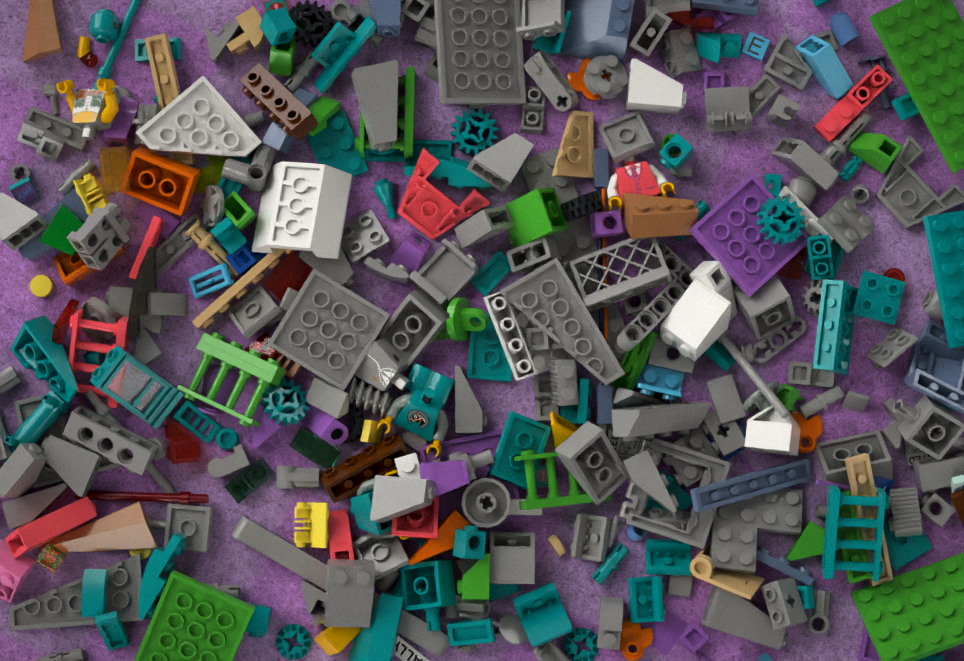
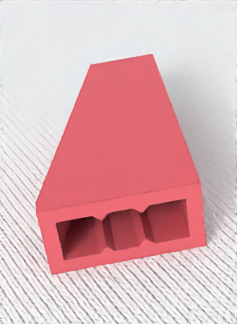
M86 496L17 528L5 538L14 559L97 517L95 504Z

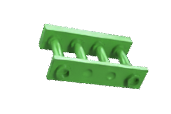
M406 67V75L398 77V86L405 88V96L398 98V107L405 109V117L397 119V128L404 130V138L396 140L391 148L404 151V158L413 159L415 67ZM361 109L360 137L355 138V150L359 151L360 158H365V148L371 149L369 140H365L366 128Z
M199 341L196 349L203 351L201 363L189 388L178 385L177 389L183 391V397L195 401L196 398L239 418L238 423L248 428L251 425L260 427L261 423L252 419L266 388L270 387L271 384L279 386L282 378L205 342ZM216 357L222 360L220 363L222 366L207 397L196 392L211 360L214 361ZM235 366L240 369V376L224 406L215 402V399L229 370H232ZM252 375L259 378L257 381L259 384L243 415L233 409L248 378L251 379Z
M534 450L521 451V456L514 457V461L524 460L528 496H526V501H519L520 510L591 503L593 501L588 494H582V490H579L578 482L569 471V496L561 497V493H558L554 460V457H558L556 452L535 454ZM545 458L549 494H547L545 499H540L539 495H537L533 459ZM611 494L603 501L612 500Z

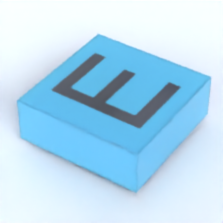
M750 32L741 53L762 61L770 40Z

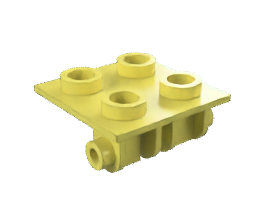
M91 173L83 176L84 179L73 181L76 192L86 207L85 210L88 216L92 214L95 207L103 209L110 202L99 178L92 176Z
M297 502V507H294V518H304V520H294V523H304V527H294V529H303V532H294L296 547L327 548L329 533L327 531V520L329 518L328 503Z

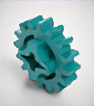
M471 107L468 114L465 110H462L463 117L455 116L458 123H452L451 127L456 130L450 133L451 136L456 137L453 140V144H460L459 151L465 148L466 155H469L471 151H474V154L477 155L478 151H484L487 146H493L491 140L497 141V136L493 135V133L498 132V128L493 127L496 120H489V112L483 115L482 108L476 113L474 108ZM472 118H479L483 121L476 122ZM465 122V131L459 134L460 127ZM470 124L475 130L480 129L478 131V139L474 134H470ZM489 130V136L484 142L483 134ZM465 142H475L477 146H471L466 144Z
M777 196L774 200L772 198L768 199L766 204L764 203L760 206L762 211H759L756 216L761 219L756 222V225L762 226V229L759 231L760 234L764 232L767 234L765 240L772 238L773 244L778 243L780 240L781 245H785L787 242L792 243L802 234L800 230L805 228V225L801 221L805 219V216L799 214L803 209L802 207L796 209V201L789 203V197L781 200V197ZM773 208L772 215L768 216L769 211ZM793 225V229L789 233L788 231L790 230V226Z
M282 378L279 386L271 384L270 387L266 388L262 396L264 399L260 403V405L266 406L263 413L270 414L269 420L275 418L277 425L281 421L284 422L285 426H288L290 422L295 425L304 418L305 413L309 410V407L306 406L308 402L304 398L307 391H300L301 384L295 386L294 380L291 379L289 383H286V379ZM286 399H288L287 403H284V405H281V404L283 403V401H286Z

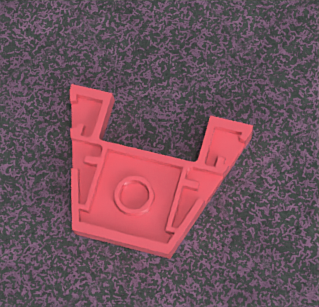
M423 148L398 208V214L433 240L467 216L470 217L475 211L488 206L491 202L474 188L467 198L458 205L431 184L426 178L440 161Z

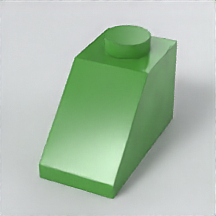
M295 35L292 37L291 42L271 47L269 73L279 76H291L298 42H295L297 38Z
M235 191L224 199V213L238 229L244 230L258 216Z
M808 520L801 530V534L798 535L786 554L785 559L793 561L822 554L824 529Z
M485 552L484 559H478L462 575V580H458V594H462V599H489V552Z

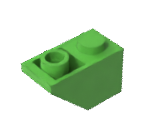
M860 132L847 150L884 174L902 149V146L885 134Z

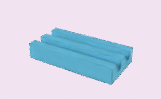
M222 263L188 278L195 299L234 284L233 279H230L231 272L227 270V267H229L228 263ZM220 270L222 271V274L218 276H215L199 284H195L196 280L204 278ZM221 279L225 280L224 282L217 284L213 287H210L208 289H205L201 292H198L197 290L209 284L217 282Z

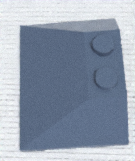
M567 0L566 10L571 11L559 55L583 59L588 58L591 60L597 56L614 55L623 65L634 0Z
M928 319L918 336V340L912 347L904 382L911 388L964 414V346L949 349L945 327Z

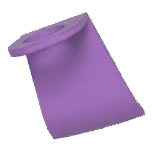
M121 96L118 105L119 111L113 119L111 128L103 130V138L111 149L125 151L129 148L127 136L132 126V119L136 117L139 102L133 98ZM117 141L122 143L124 146H115L112 144V142Z
M410 234L385 263V268L393 262L397 266L401 264L408 269L409 275L414 270L418 272L424 253L430 247L429 241L420 234ZM414 238L422 240L425 245L417 244ZM410 281L409 284L396 283V284L401 285V286H403V287H411V286H412L411 281Z
M209 364L203 379V396L207 397L221 365ZM229 370L215 402L226 405L240 376L238 372ZM202 400L201 405L198 406V410L207 414L221 415L223 413V410Z
M311 404L307 405L309 410L305 413L304 418L300 420L301 423L332 445H339L347 439L348 429L343 423ZM340 428L343 430L341 438H331V433L334 429Z
M464 460L420 463V479L434 482L436 488L435 497L470 484Z

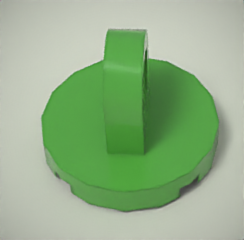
M465 297L453 298L447 307V313H450L449 319H446V329L452 340L465 341L471 331H482L489 322L488 315L481 309L471 308L469 300ZM473 317L478 318L481 321V323L475 321Z

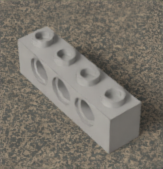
M79 405L72 411L62 433L72 442L88 447L91 452L107 457L112 463L120 464L134 474L142 475L149 468L158 449V445L82 405ZM87 428H89L90 430H92L93 435H91V434L87 431ZM107 438L112 441L113 445L107 442ZM126 449L131 450L133 456L128 454Z

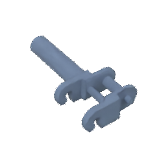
M879 54L876 58L873 55L857 61L858 64L869 61L874 68V62L879 60L881 68L886 73L890 70V68L885 66L883 60L886 57L885 55L881 56ZM885 87L879 93L883 110L892 107Z

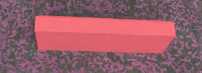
M153 216L128 276L139 282L142 279L165 224L162 218Z

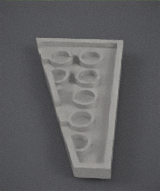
M557 257L498 291L604 385L613 382L625 374Z
M141 553L104 568L108 571L105 614L117 611L121 622L142 621L139 618L138 610L139 592L143 578ZM83 577L9 608L10 631L95 624L94 618L81 616Z

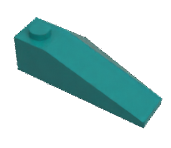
M46 315L24 322L10 350L26 369L31 368L36 372V377L40 381L43 379L47 381L53 392L65 402H71L78 390V386L58 331Z
M381 593L371 612L370 628H362L349 651L348 661H394L404 597Z

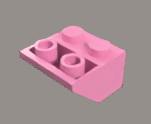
M1 539L0 599L11 603L30 574L35 561L26 555L14 559L7 543Z

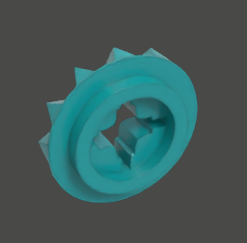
M289 624L278 632L275 645L279 654L283 657L297 660L304 657L310 650L311 636L303 626ZM298 633L296 636V641L299 642V644H301L302 646L295 645L291 649V651H289L290 643L287 642V640H285L284 638L292 639L293 636H295V634Z
M579 627L573 629L564 640V651L568 658L572 661H592L599 651V648H597V635L588 628ZM587 637L586 646L591 650L582 649L577 654L578 646L575 645L576 643L573 640L581 642Z

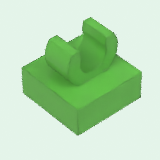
M783 383L776 394L788 411H797V408L794 407L796 400H803L802 396H800L801 391Z

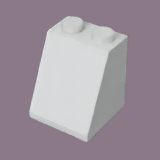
M631 59L628 74L626 110L678 114L680 109H684L687 92L683 91V84L638 59Z
M695 279L662 322L660 338L667 345H672L679 350L684 357H689L696 361L728 329L731 302L698 279Z

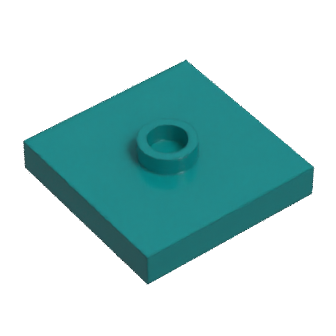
M886 522L883 525L890 565L894 571L933 547L924 532H922V535L895 537L894 531L889 530V523Z

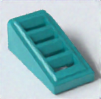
M187 399L184 400L172 415L207 444L210 443L222 428ZM190 407L192 410L185 419L181 418L186 409ZM195 413L199 414L195 421L190 425L188 422L193 417V415ZM204 418L206 422L199 430H196L195 427ZM208 425H213L208 434L204 436L202 433Z

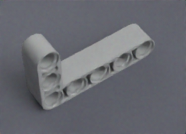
M658 238L656 240L665 263L671 268H668L672 281L666 283L667 286L618 335L617 344L625 351L634 349L674 308L693 282L689 275L693 270ZM649 240L642 249L649 251L653 244L652 241ZM640 253V258L644 263L647 255ZM650 257L647 266L654 270L661 267V263L658 259Z

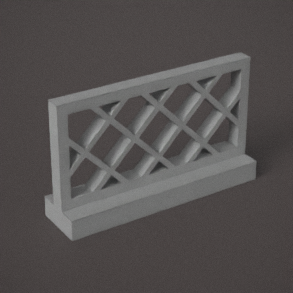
M649 237L653 243L649 251L639 248L640 242L647 238H629L569 262L589 313L672 281L655 237ZM628 247L633 249L628 259L618 256L621 248ZM636 251L647 255L643 265L632 261ZM607 255L612 257L607 268L597 264L600 256ZM650 257L658 259L661 263V267L654 270L646 266ZM615 259L626 263L622 273L611 270ZM582 263L591 265L586 276L578 273L575 266ZM629 265L640 269L636 277L631 278L625 275ZM595 267L605 271L601 281L590 278ZM609 273L619 277L617 284L610 286L604 283ZM588 281L598 285L596 292L586 295L584 288Z

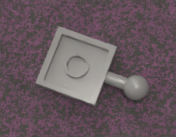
M168 503L166 521L154 520L151 516L147 515L152 529L165 530L163 548H166L174 534L182 533L188 537L185 541V550L209 552L213 507Z

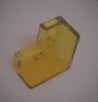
M126 146L99 149L103 193L106 196L116 195V192L129 191L128 157H131L132 151Z

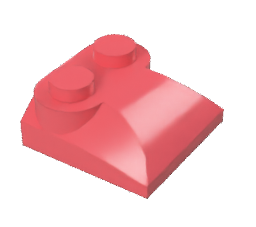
M439 496L432 499V505L392 519L391 535L437 539Z

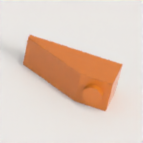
M456 510L450 512L438 526L437 539L428 538L407 563L411 566L453 549L455 529H464V525L472 524Z

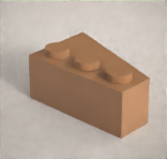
M622 193V211L620 212L621 217H624L625 227L631 239L692 235L688 230L698 222L699 213L693 200Z

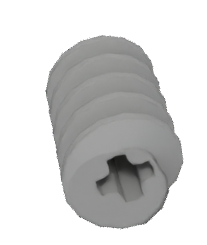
M354 376L346 392L349 394V404L356 399V407H360L364 403V410L367 411L372 406L373 414L381 410V417H385L394 395L389 397V389L383 394L378 388L374 391L371 384L365 387L364 380L357 384V376Z

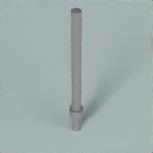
M723 332L717 339L718 343L724 345L783 419L788 417L790 412L730 340L728 332Z
M93 390L85 395L96 408L95 412L122 426L109 411L110 407H108L106 402L103 403ZM151 462L147 471L164 492L177 493Z

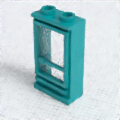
M118 345L107 353L106 360L93 371L92 378L90 379L96 388L103 391L156 430L184 395L177 387Z

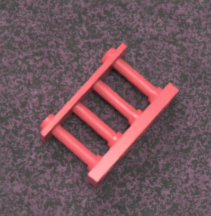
M82 309L71 315L69 328H72L69 364L75 381L77 371L93 373L97 367L101 366L78 362L79 349L107 354L118 345L128 352L131 317L123 316L118 322L111 324L83 319L84 310ZM81 328L111 332L116 336V344L106 345L81 341ZM127 361L111 380V386H108L110 390L120 397L123 396ZM77 383L78 393L87 394L93 390L97 396L106 397L109 400L108 407L118 408L120 403L95 386Z

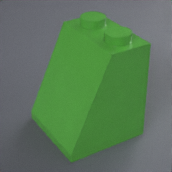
M538 188L506 204L515 226L508 229L510 233L508 235L509 241L515 248L544 236L552 237L569 230L555 188Z

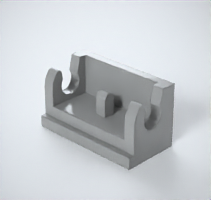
M779 94L764 121H770L780 127H785L786 124L779 121L778 117L783 120H791L801 105Z

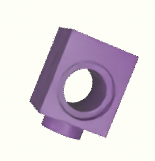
M620 210L595 212L589 217L592 239L617 237L625 229V220L623 216L621 217ZM604 220L611 221L613 228H606Z

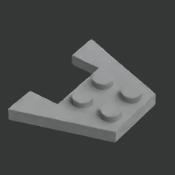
M910 135L906 138L902 149L875 196L905 229L922 222L925 216L936 215L964 203V192L957 184L954 183L946 192L938 197L909 167L924 152L923 148Z

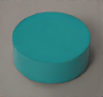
M223 428L216 435L217 445L224 450H231L238 444L239 436L232 428Z

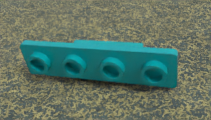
M367 16L355 32L338 21L311 54L313 59L326 67L314 82V85L322 94L331 88L336 77L347 68L349 61L360 52L365 41L375 33L377 24L371 17Z

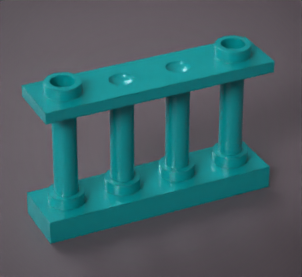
M828 485L821 574L824 579H833V574L837 570L870 572L873 581L878 582L879 575L883 574V561H880L884 514L885 509L889 508V496L886 495L883 488H878L877 497L844 495L838 486ZM843 504L876 506L875 519L842 517L839 515V506H843ZM841 526L874 528L873 541L840 539V537H837V528H841ZM839 548L872 550L871 563L838 561L835 558V551L839 550Z

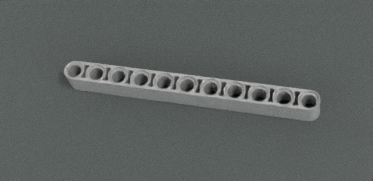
M242 515L231 534L233 537L326 590L327 565L325 562L313 555L307 554L305 550L288 543L286 539L269 532L267 528L252 522L248 517ZM375 591L373 594L372 610L380 597V594ZM402 608L398 633L442 657L450 644L448 634L446 635L441 632L442 630L427 631L426 622Z

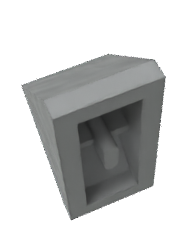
M139 327L134 357L148 366L162 357L164 353L149 330L145 327ZM132 364V366H131V370H132V371H136V372L141 371L140 369H138L136 366H134V365Z

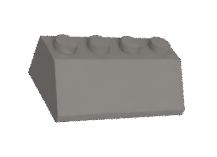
M680 401L611 409L613 437H622L623 441H634L636 436H641V439L654 438V434L657 433L658 436H672V431H676V434H688L689 429L699 428L711 407V402Z

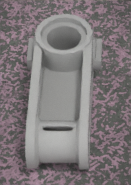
M540 50L524 64L526 72L534 79L557 110L566 111L576 107L579 101L578 94L554 64L549 54Z

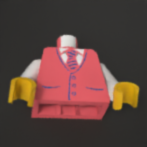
M635 156L622 160L624 167L616 169L615 174L610 178L607 188L608 210L612 211V207L617 206L622 211V193L660 196L662 191L663 197H667L666 192L671 191L674 195L676 194L674 185L669 183L664 174L654 165H648L647 161L636 163Z

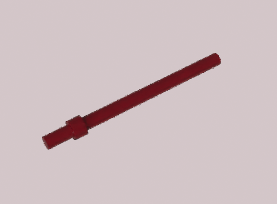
M88 491L87 493L89 500L180 502L181 505L208 503L209 501L208 494H191L190 491H181V493ZM76 494V499H82V498H84V497H80V496H78V495Z

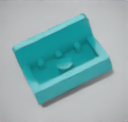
M580 378L577 379L579 404L561 406L560 416L574 424L586 423V420L590 419L591 412L587 403L588 397L591 398L592 384H589V379Z
M647 539L645 550L646 574L691 575V545L676 540Z
M661 576L628 578L630 623L664 621L666 608L663 603L664 583Z

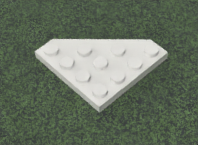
M204 76L199 78L135 132L150 151L245 158L262 144V141Z

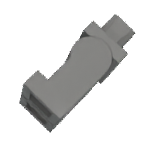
M109 202L103 209L95 207L77 232L72 231L66 237L89 268L102 271L120 250L123 243L130 239L126 233L132 225L126 218L119 217L116 219L121 209L115 203Z

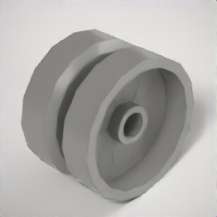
M482 478L475 480L467 486L462 496L461 505L464 515L471 523L478 527L489 528L500 524L506 519L510 512L511 499L508 490L502 483L495 479ZM485 498L490 499L491 504L488 507H484L482 504Z

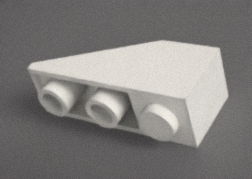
M703 261L689 275L693 281L698 279L731 302L729 321H731L737 315L731 278L720 261Z

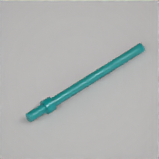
M141 0L131 1L118 30V36L114 39L103 66L99 67L96 74L98 76L97 80L110 78L112 73L110 70ZM97 80L93 86V89H98Z

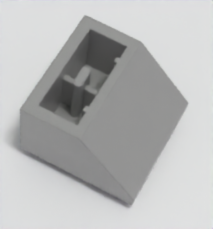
M490 532V584H535V532Z

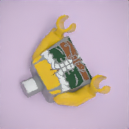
M98 79V89L75 90V93L72 92L74 82L71 80L61 81L56 84L57 90L60 93L67 94L65 98L72 112L73 123L84 128L82 133L83 139L95 141L97 130H108L111 128L113 119L119 111L118 105L121 98L120 95L112 91L115 87L112 79Z

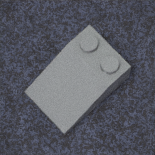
M419 288L407 295L379 332L375 341L383 337L387 339L407 361V366L404 369L406 371L444 329L446 319H449V314Z
M589 421L584 423L555 449L564 466L596 505H599L629 478L623 463L603 429Z
M328 559L324 627L370 628L375 582V564L373 560Z

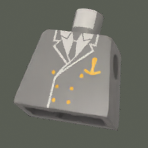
M384 337L374 341L354 374L381 391H386L394 385L403 391L410 383V380L402 374L407 366V361Z

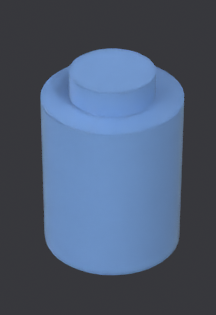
M840 11L830 17L831 22L828 25L841 47L860 37L848 13L843 14Z

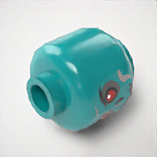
M100 9L91 16L90 35L98 43L102 44L109 43V41L117 38L119 18L115 13L108 9Z

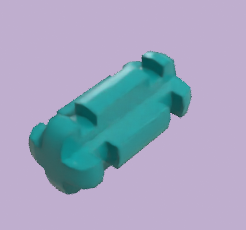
M855 155L842 169L843 172H840L838 175L845 182L850 180L849 177L854 175L859 165L863 162Z

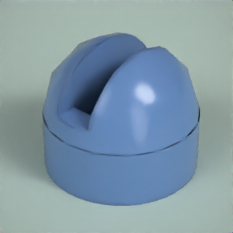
M631 525L627 529V535L632 541H639L647 534L646 530Z

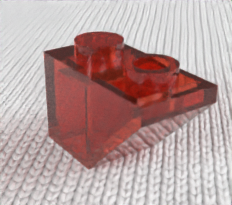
M169 419L168 425H165V436L170 440V447H167L168 460H172V464L201 462L199 439L176 420Z

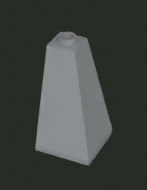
M715 585L712 586L700 622L701 624L780 650L781 646H785L788 634L785 633L786 628L774 630L770 617L740 595Z

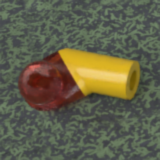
M80 36L77 57L85 66L94 67L98 63V58L89 50L90 38Z

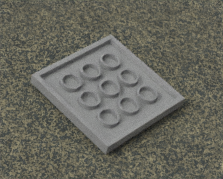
M313 268L267 343V346L344 391L390 314Z

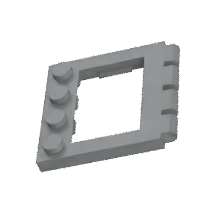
M653 438L652 442L643 440L639 452L641 453L648 449L650 454H655L659 464L662 454H666L674 459L706 467L700 487L726 480L731 465L730 462ZM630 480L625 497L633 500V503L623 501L619 517L627 519L626 524L704 549L717 507L702 512H694L692 508L686 530L684 531L675 528L674 525L642 517L649 495L635 486Z

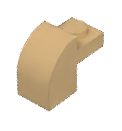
M253 6L236 17L244 33L226 44L232 55L245 53L249 49L248 46L250 44L257 51L266 39V36L259 27L262 18Z

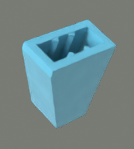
M811 35L795 47L802 55L804 62L810 66L813 71L812 74L828 95L838 99L845 96L854 87L830 43Z

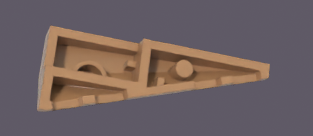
M30 0L23 62L42 59L44 56L64 52L54 0Z
M140 502L134 503L40 546L42 552L49 544L63 554L69 552L87 553L158 548L145 508ZM50 549V550H47V551L44 553V555H47V553H57V552H56L55 550Z

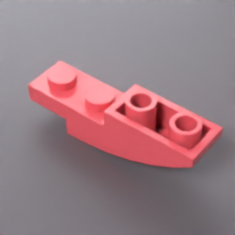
M877 64L813 129L829 143L893 79Z
M347 509L329 511L327 531L329 533L330 559L354 560Z

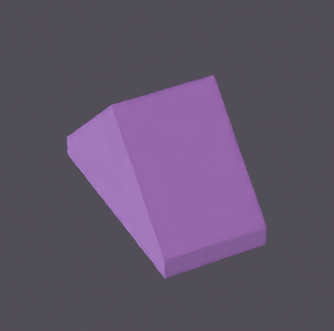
M260 403L254 417L255 421L261 423L260 427L254 425V448H260L282 428L280 423L279 425L276 424L275 418L272 420L268 419L270 414L263 413L266 407L260 405Z

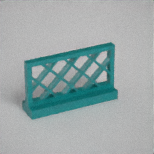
M823 279L813 369L848 376L855 314L852 311L858 288L848 285L846 281Z

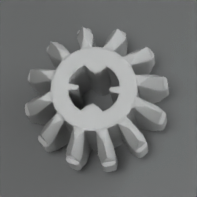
M820 279L818 282L816 280L810 281L811 286L804 287L807 293L800 295L806 300L801 305L808 307L807 313H814L815 317H819L820 302L818 297H821L819 294L822 292L823 279Z

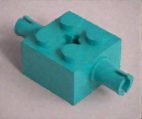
M426 540L418 541L419 548ZM431 557L411 566L405 565L401 567L404 610L426 611L427 631L441 630L439 610L441 607L457 605L452 560H434Z

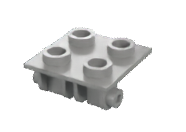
M749 86L704 88L706 132L751 130L752 115L750 113Z
M372 209L344 224L341 245L352 263H358L366 255L370 256L371 252L376 253V249L388 246L387 243L390 242Z
M898 327L891 330L882 342L873 345L869 350L870 352L865 356L873 361L872 364L876 369L880 367L885 368L914 344L918 338Z

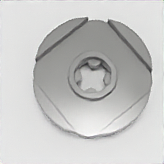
M614 55L593 58L588 63L583 76L587 89L594 95L603 96V99H613L619 96L629 81L624 66ZM603 73L610 77L609 81L601 78Z
M91 297L77 309V311L79 309L84 310L83 319L97 321L98 318L100 322L115 324L120 318V314L116 309L111 308L97 297ZM82 328L87 335L96 340L102 341L104 338L109 340L114 336L111 332Z

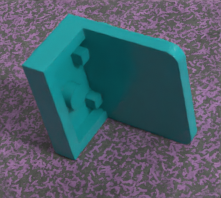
M554 582L542 585L536 590L521 594L517 598L512 599L532 647H537L572 631V625L562 605Z

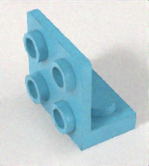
M645 364L635 389L640 390L639 393L648 396L658 394L661 395V400L674 402L682 397L680 391L684 373Z

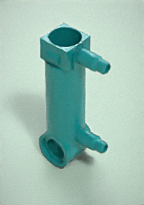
M52 390L48 394H44L43 402L12 436L4 438L5 443L10 447L11 453L16 450L20 443L35 444L59 416H62L69 409L70 405Z

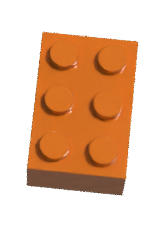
M140 146L132 152L120 192L182 216L189 210L202 170Z

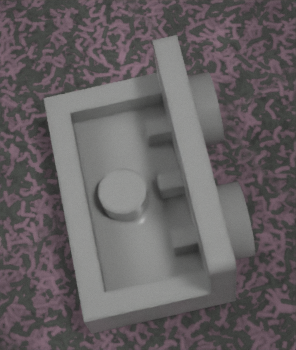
M690 27L671 30L662 35L658 43L670 78L703 69Z
M577 513V518L574 521V538L570 546L571 557L604 562L611 518Z

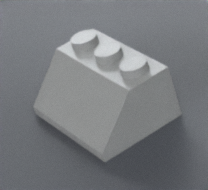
M880 430L816 443L815 451L823 481L850 486L844 459L863 453L869 455L873 475L893 479L892 459Z

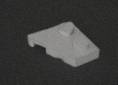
M783 33L763 72L802 92L813 71L804 62L800 52L789 41L787 34Z

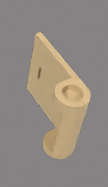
M710 542L705 545L704 549L690 563V571L696 578L749 600L752 599L765 580L752 573L714 569V562L710 558Z

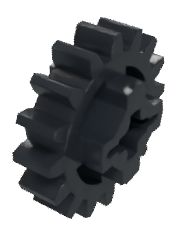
M306 0L304 4L299 1L295 7L291 8L288 14L297 27L294 33L297 37L295 42L297 43L302 40L304 47L307 43H310L312 48H314L317 43L320 44L333 28L331 25L334 19L328 18L331 11L325 12L324 4L318 7L316 0L313 4H310L309 0Z

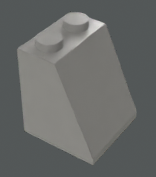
M776 274L750 297L731 278L735 302L757 341L796 321L791 297Z

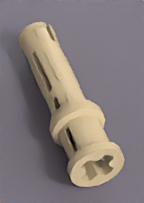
M197 220L184 234L186 236L189 235L198 244L199 249H205L218 264L228 263L229 267H227V270L231 272V276L234 279L238 273L225 258L229 254L214 241V235L212 233L209 234L200 225L201 222Z

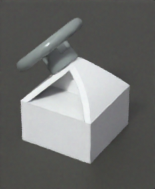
M770 382L767 384L773 393L776 394L779 390V383ZM758 389L743 404V409L746 413L756 409L761 411L747 420L744 447L754 452L798 456L800 427L790 414L783 419Z

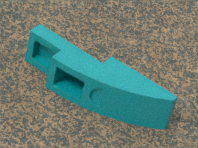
M431 153L440 161L429 175L432 179L440 180L448 177V186H453L456 189L474 186L476 189L485 190L488 187H492L491 184L466 169L470 162L453 156ZM405 161L404 175H409L411 178L417 161Z
M182 533L174 534L165 549L163 547L155 548L149 558L139 592L138 610L139 618L142 620L153 617L168 581V577L165 575L172 571L175 566L173 561L176 556H180L186 548L185 541L188 537Z

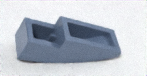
M300 87L293 93L306 108H309L318 98V95ZM272 122L262 143L288 154L295 137L292 135L289 138L281 129L282 125L280 123L276 125Z

